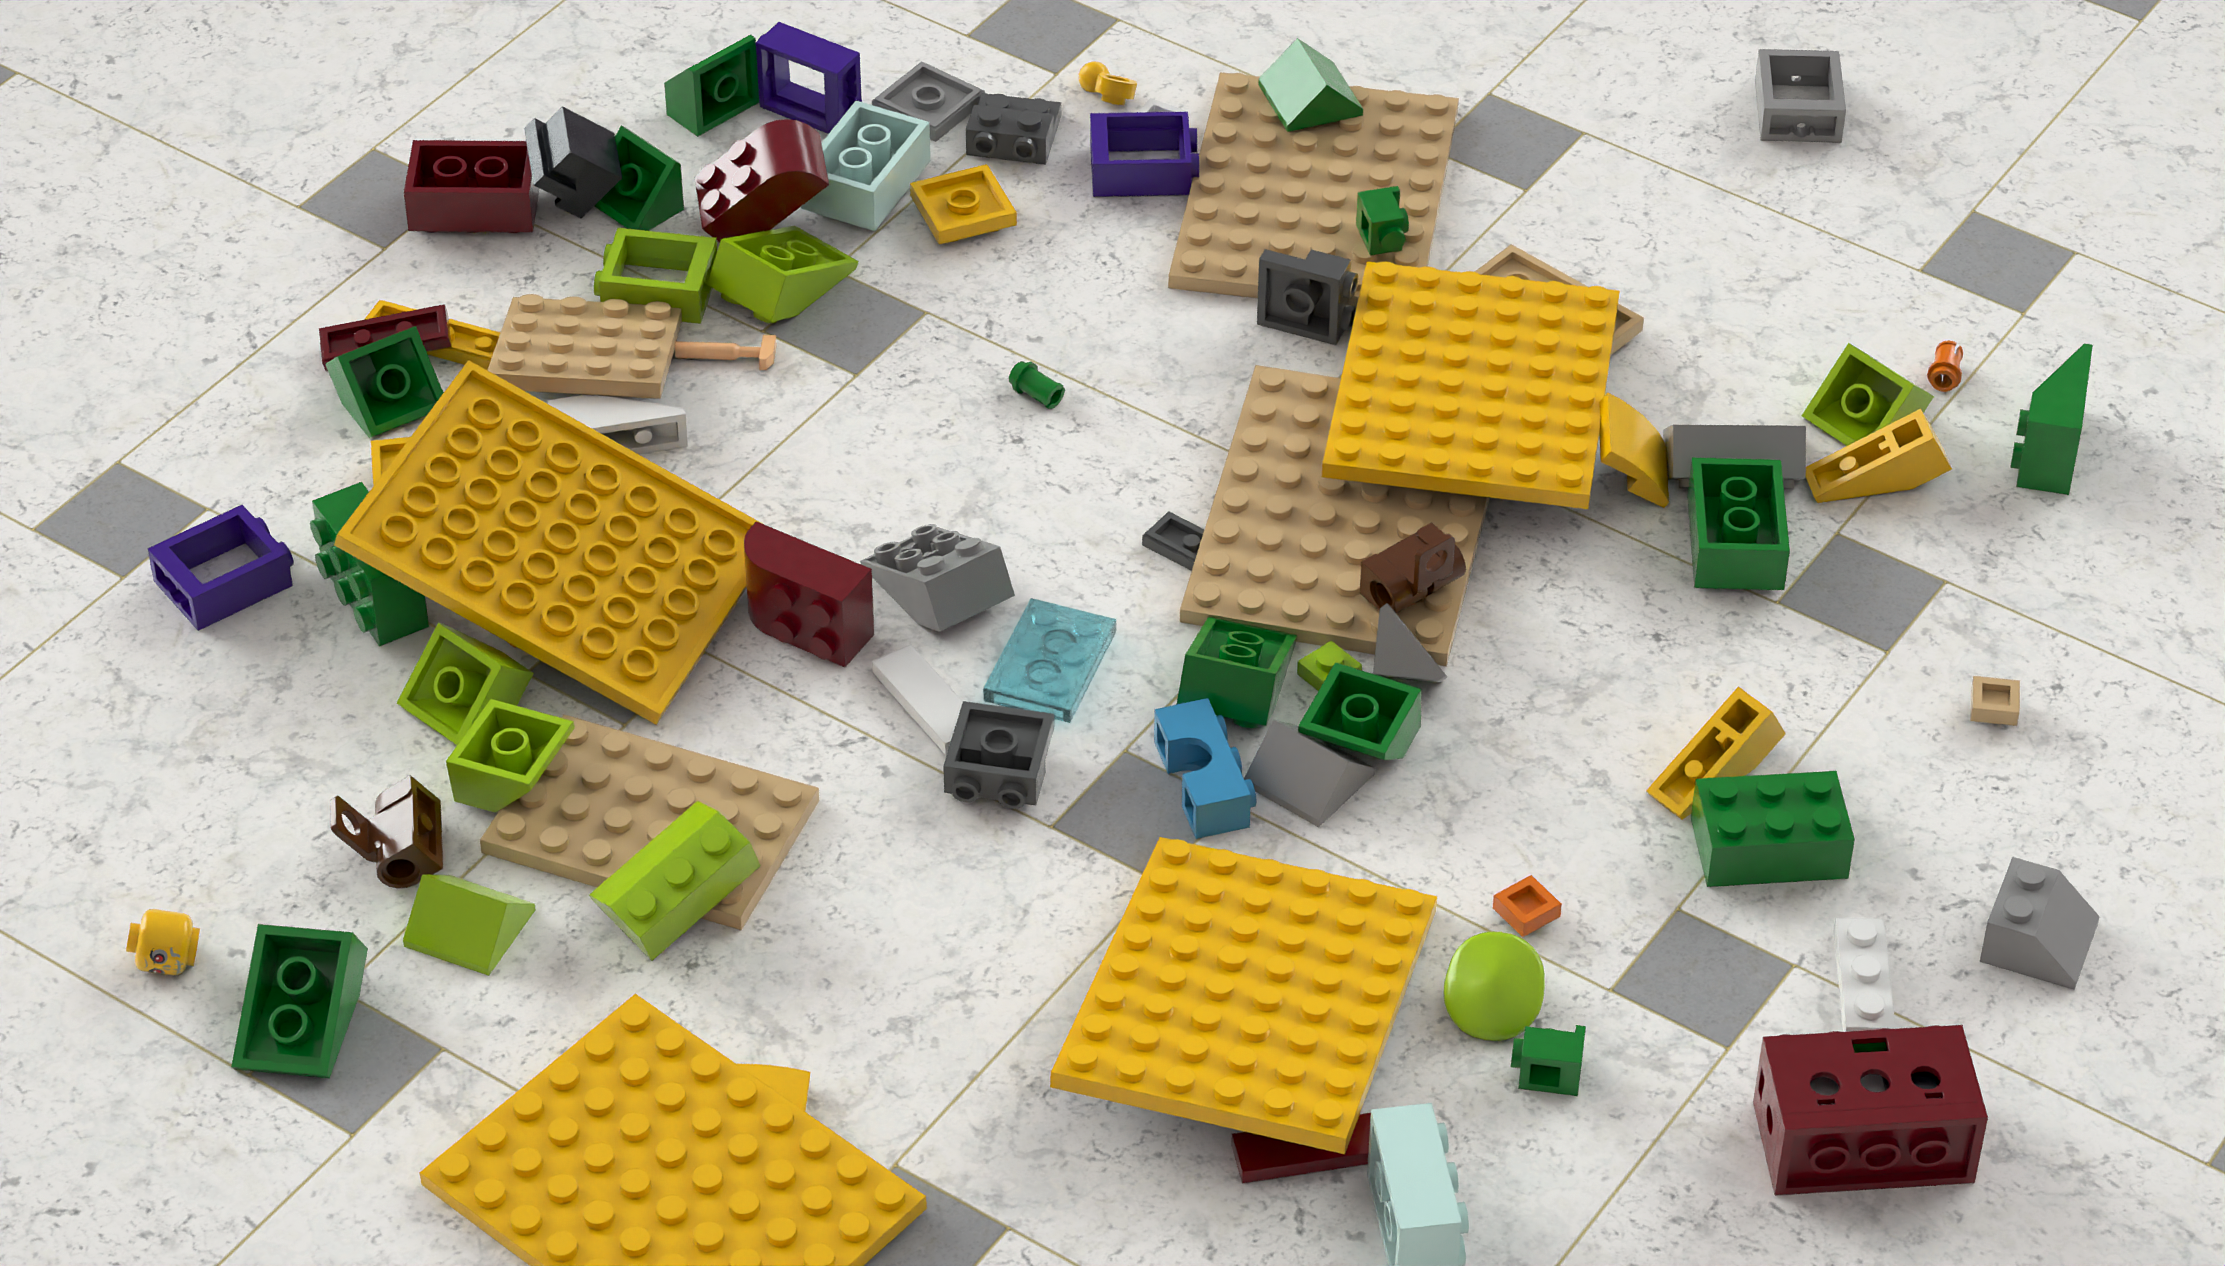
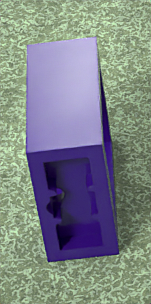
M781 22L774 25L766 34L761 35L756 42L759 104L761 108L791 120L806 123L814 129L829 134L855 101L862 102L859 52ZM789 60L824 73L825 95L791 82Z
M1188 112L1090 113L1093 197L1189 195L1192 178L1199 177V153H1196L1197 128H1189ZM1178 150V159L1109 160L1110 151Z
M243 504L147 548L153 581L198 631L293 586L290 567L294 565V560L289 548L284 542H277L270 535L264 520L260 517L255 518ZM243 544H246L258 557V559L205 584H202L190 571V569Z

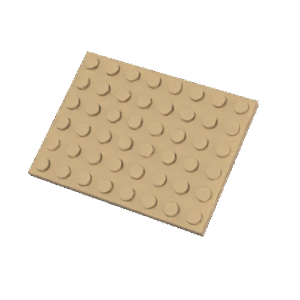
M1220 72L1199 153V177H1193L1169 272L1168 288L1258 298L1259 258L1265 249L1301 259H1306L1312 249L1351 260V272L1358 274V285L1354 296L1349 298V305L1357 307L1366 262H1391L1395 265L1419 268L1429 265L1458 114L1459 98L1445 97L1439 94L1425 95L1407 93L1401 90L1388 91L1364 88L1362 86H1349L1364 109L1363 116L1287 132L1259 87V76ZM1398 186L1400 189L1399 208H1405L1409 220V231L1404 233L1406 241L1402 251L1370 256L1356 226L1358 192Z
M1255 365L1180 607V622L1203 626L1208 617L1294 634L1297 635L1296 642L1323 646L1333 641L1344 650L1375 655L1379 610L1360 594L1361 561L1384 551L1432 522L1444 534L1449 533L1455 538V544L1463 554L1466 563L1465 575L1398 612L1397 615L1434 661L1440 666L1447 667L1490 497L1323 478L1322 463L1341 378Z

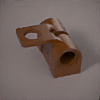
M1431 522L1393 546L1361 561L1360 594L1379 611L1382 606L1388 603L1397 614L1465 575L1466 563L1463 554L1455 544V538L1449 533L1444 534Z
M411 775L387 788L377 796L375 816L369 819L365 818L341 797L335 796L330 799V828L332 832L367 861L376 863L377 878L383 884L398 889L408 888L420 883L422 874L433 875L443 869L441 800ZM342 814L352 823L355 835L346 828Z

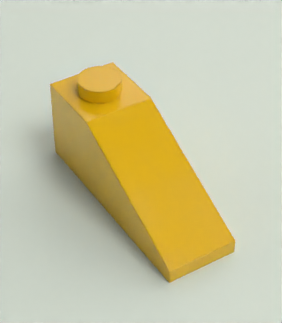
M1919 409L1806 467V479L1817 503L1911 490L1952 470V467L1937 435L1923 411Z
M1738 686L1646 792L1683 820L1692 812L1696 779L1747 775L1762 762L1786 733L1770 709Z

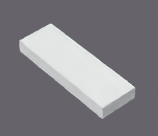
M912 644L872 661L873 674L941 751L947 755L963 701Z

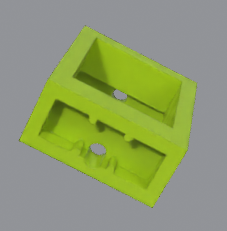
M617 228L612 244H606L603 270L597 271L595 274L594 295L600 296V302L610 299H621L629 304L643 305L655 301L666 302L672 308H681L682 322L701 324L713 289L707 285L717 254V239L714 237ZM625 265L688 271L684 283L621 276Z

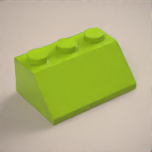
M697 801L590 893L589 896L639 949L653 961L761 865L750 841L718 810Z

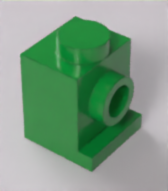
M1398 186L1358 192L1356 226L1370 256L1402 251L1406 241L1404 233L1409 231V220L1405 208H1399L1400 189Z
M1576 1025L1575 1032L1525 1026L1524 1039L1514 1038L1511 1067L1520 1068L1518 1089L1578 1096L1586 1026Z

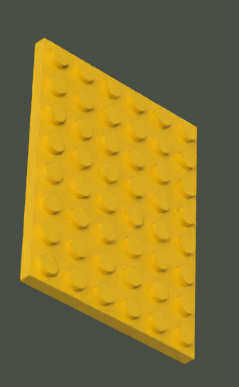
M1366 262L1323 458L1322 477L1588 509L1601 423L1599 402L1606 392L1620 291L1606 289L1601 286L1567 285L1558 281L1524 280L1515 276L1480 275L1472 271H1445L1429 266L1419 268L1395 265L1391 262Z
M468 360L339 531L334 546L657 725L747 589L744 538L750 527L757 520Z
M1159 837L1051 1070L1050 1088L1345 1154L1434 918L1437 896L1420 893L1412 889H1400L1377 884L1366 879H1354L1330 874L1319 869H1307L1284 864L1273 859H1261L1237 854L1226 849L1209 848L1187 843L1179 839Z
M637 994L630 997L419 1172L422 1186L530 1266H864L927 1209L926 1196Z

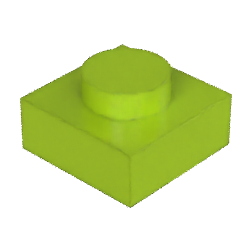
M1330 641L1297 662V675L1319 691L1335 662L1362 670V664L1333 641Z

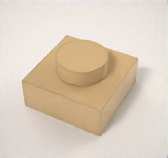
M1973 676L1970 721L2017 726L2020 711V680Z

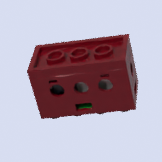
M1932 1025L1928 1027L1899 1029L1882 1028L1878 1030L1849 1032L1832 1031L1828 1033L1799 1035L1782 1034L1762 1038L1753 1105L1775 1196L1975 1183L1988 1115L1963 1025Z

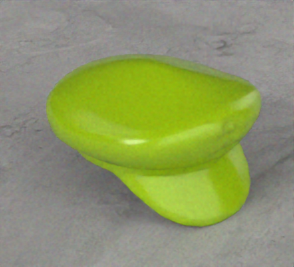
M1493 931L1480 933L1468 938L1454 953L1444 982V1003L1454 1024L1464 1033L1487 1041L1507 1040L1524 1032L1525 1026L1529 1027L1537 1018L1543 1003L1545 973L1542 960L1532 945L1513 934Z

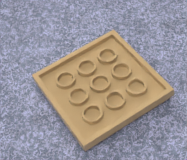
M536 294L513 297L488 371L524 391L661 399L682 323L681 308H672L668 303L660 301L643 305L629 304L621 299L594 302L585 301V299L580 297H566L562 300L543 299V297Z

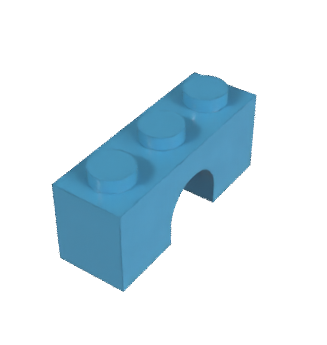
M1208 698L1158 708L1154 711V743L1167 773L1192 771L1182 774V808L1195 839L1250 828V809L1255 807L1257 803L1252 781L1250 779L1244 780L1242 776V763L1238 749L1236 747L1230 748L1227 742L1228 734L1225 720L1222 715H1215Z

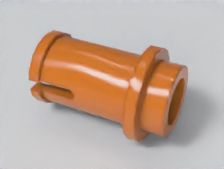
M1948 340L1939 343L1935 351V361L1928 368V381L1933 388L1941 392L1950 391L1961 382L1960 362L1963 358V349L1959 346L1956 349V353H1954L1957 345L1955 341Z

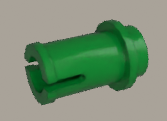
M1020 361L1012 368L1009 374V383L1012 384L1015 392L1018 394L1025 392L1044 404L1048 409L1055 408L1064 396L1065 388L1063 385L1038 371V366L1033 362L1025 363Z

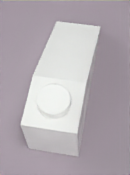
M585 394L547 400V404L637 454L688 447L684 408Z

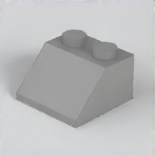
M2012 857L1987 922L1980 962L2075 990L2100 916L2060 870Z

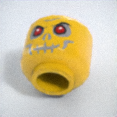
M149 909L143 914L141 924L130 923L126 952L135 953V965L141 971L179 976L184 972L186 966L194 967L200 928L193 927V921L187 914Z

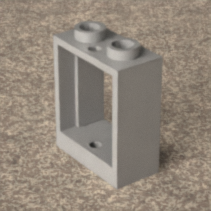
M1759 49L1755 89L1760 140L1842 143L1846 105L1839 51ZM1772 85L1826 86L1829 90L1830 100L1774 99ZM1800 123L1805 124L1804 127H1797Z

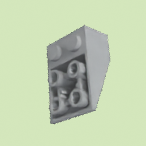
M928 524L914 529L911 532L912 536L901 542L882 544L874 549L873 555L860 561L861 565L872 569V578L917 624L939 632L1015 596L1000 546L981 541L980 538L959 534L957 531H949L937 527L935 524Z

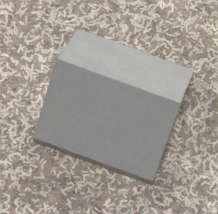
M1386 603L1379 611L1373 674L1381 677L1439 683L1445 680L1447 675L1390 605Z
M1273 719L1244 780L1250 779L1252 781L1255 792L1320 827L1375 775V768L1327 741L1299 733L1297 725Z

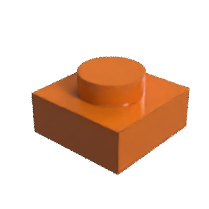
M1532 875L1500 891L1493 897V909L1522 937L1554 921L1561 915L1562 903Z

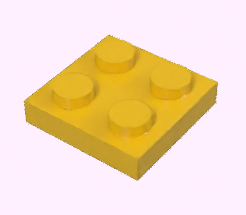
M987 164L910 183V196L939 245L1017 225V212Z

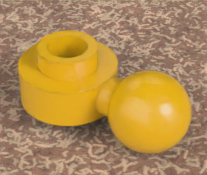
M1088 62L1079 71L1078 79L1081 87L1088 92L1101 93V100L1104 102L1125 105L1126 99H1134L1137 82L1125 77L1111 75L1108 68L1100 62Z

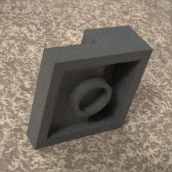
M982 93L979 104L973 106L966 126V155L1046 165L1062 115L1061 102L1046 101L1040 98L1029 99L1006 96L1004 94Z
M1265 249L1259 258L1257 325L1337 345L1344 331L1352 329L1357 308L1356 306L1349 305V298L1354 296L1358 285V274L1351 272V260L1312 249L1306 259Z
M963 701L943 766L944 793H950L955 799L965 803L974 802L978 798L998 800L1002 806L1009 809H1019L1024 804L1036 806L1046 773L1045 759L1055 727V714Z

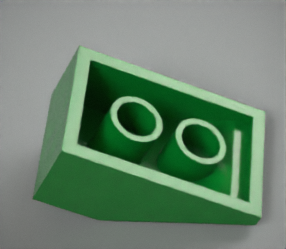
M2084 343L2032 392L2029 410L2020 409L2016 435L2024 436L2023 443L2014 442L2010 468L2019 469L2016 487L2069 495L2082 431L2092 344Z
M1208 617L1185 654L1177 704L1208 698L1215 715L1231 718L1233 723L1246 728H1257L1260 725L1267 726L1278 701L1294 651L1297 635Z
M264 924L257 925L231 1065L234 1070L330 1078L360 996L368 948L353 932Z

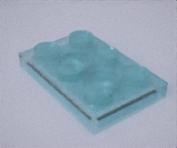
M1031 598L983 688L984 701L1010 708L1053 713L1056 720L1070 723L1116 634V619Z

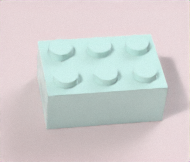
M855 101L822 142L829 186L802 205L801 209L876 231L910 188V183L917 179L931 161L929 122Z
M1432 1103L1371 1109L1367 1177L1388 1266H1465L1466 1264L1465 1245L1461 1234L1468 1233L1469 1231L1468 1212L1465 1202L1457 1203L1455 1193H1458L1459 1189L1457 1168L1454 1162L1447 1163L1445 1153H1448L1449 1149L1447 1129L1444 1122L1437 1123Z

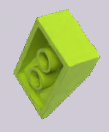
M794 225L721 239L707 285L720 292L721 298L725 301L743 305L752 310L753 316L758 320L766 323H776L778 320L799 315L856 270L859 261Z

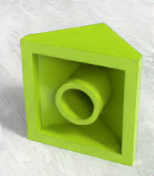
M422 874L404 934L403 945L406 948L489 976L535 912V903L452 875Z

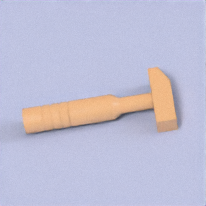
M763 335L761 347L739 346L736 343L676 341L675 358L736 360L739 357L759 358V370H767L774 364L777 347L776 335Z

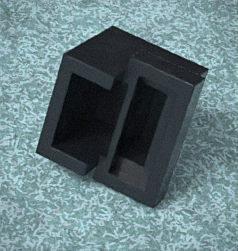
M563 106L546 123L534 118L524 128L533 185L556 196L557 198L554 200L556 207L582 219L622 179L614 132Z

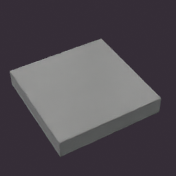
M921 61L873 99L872 105L928 121L930 124V139L936 142L971 114L973 106L979 104L982 93H985V90Z

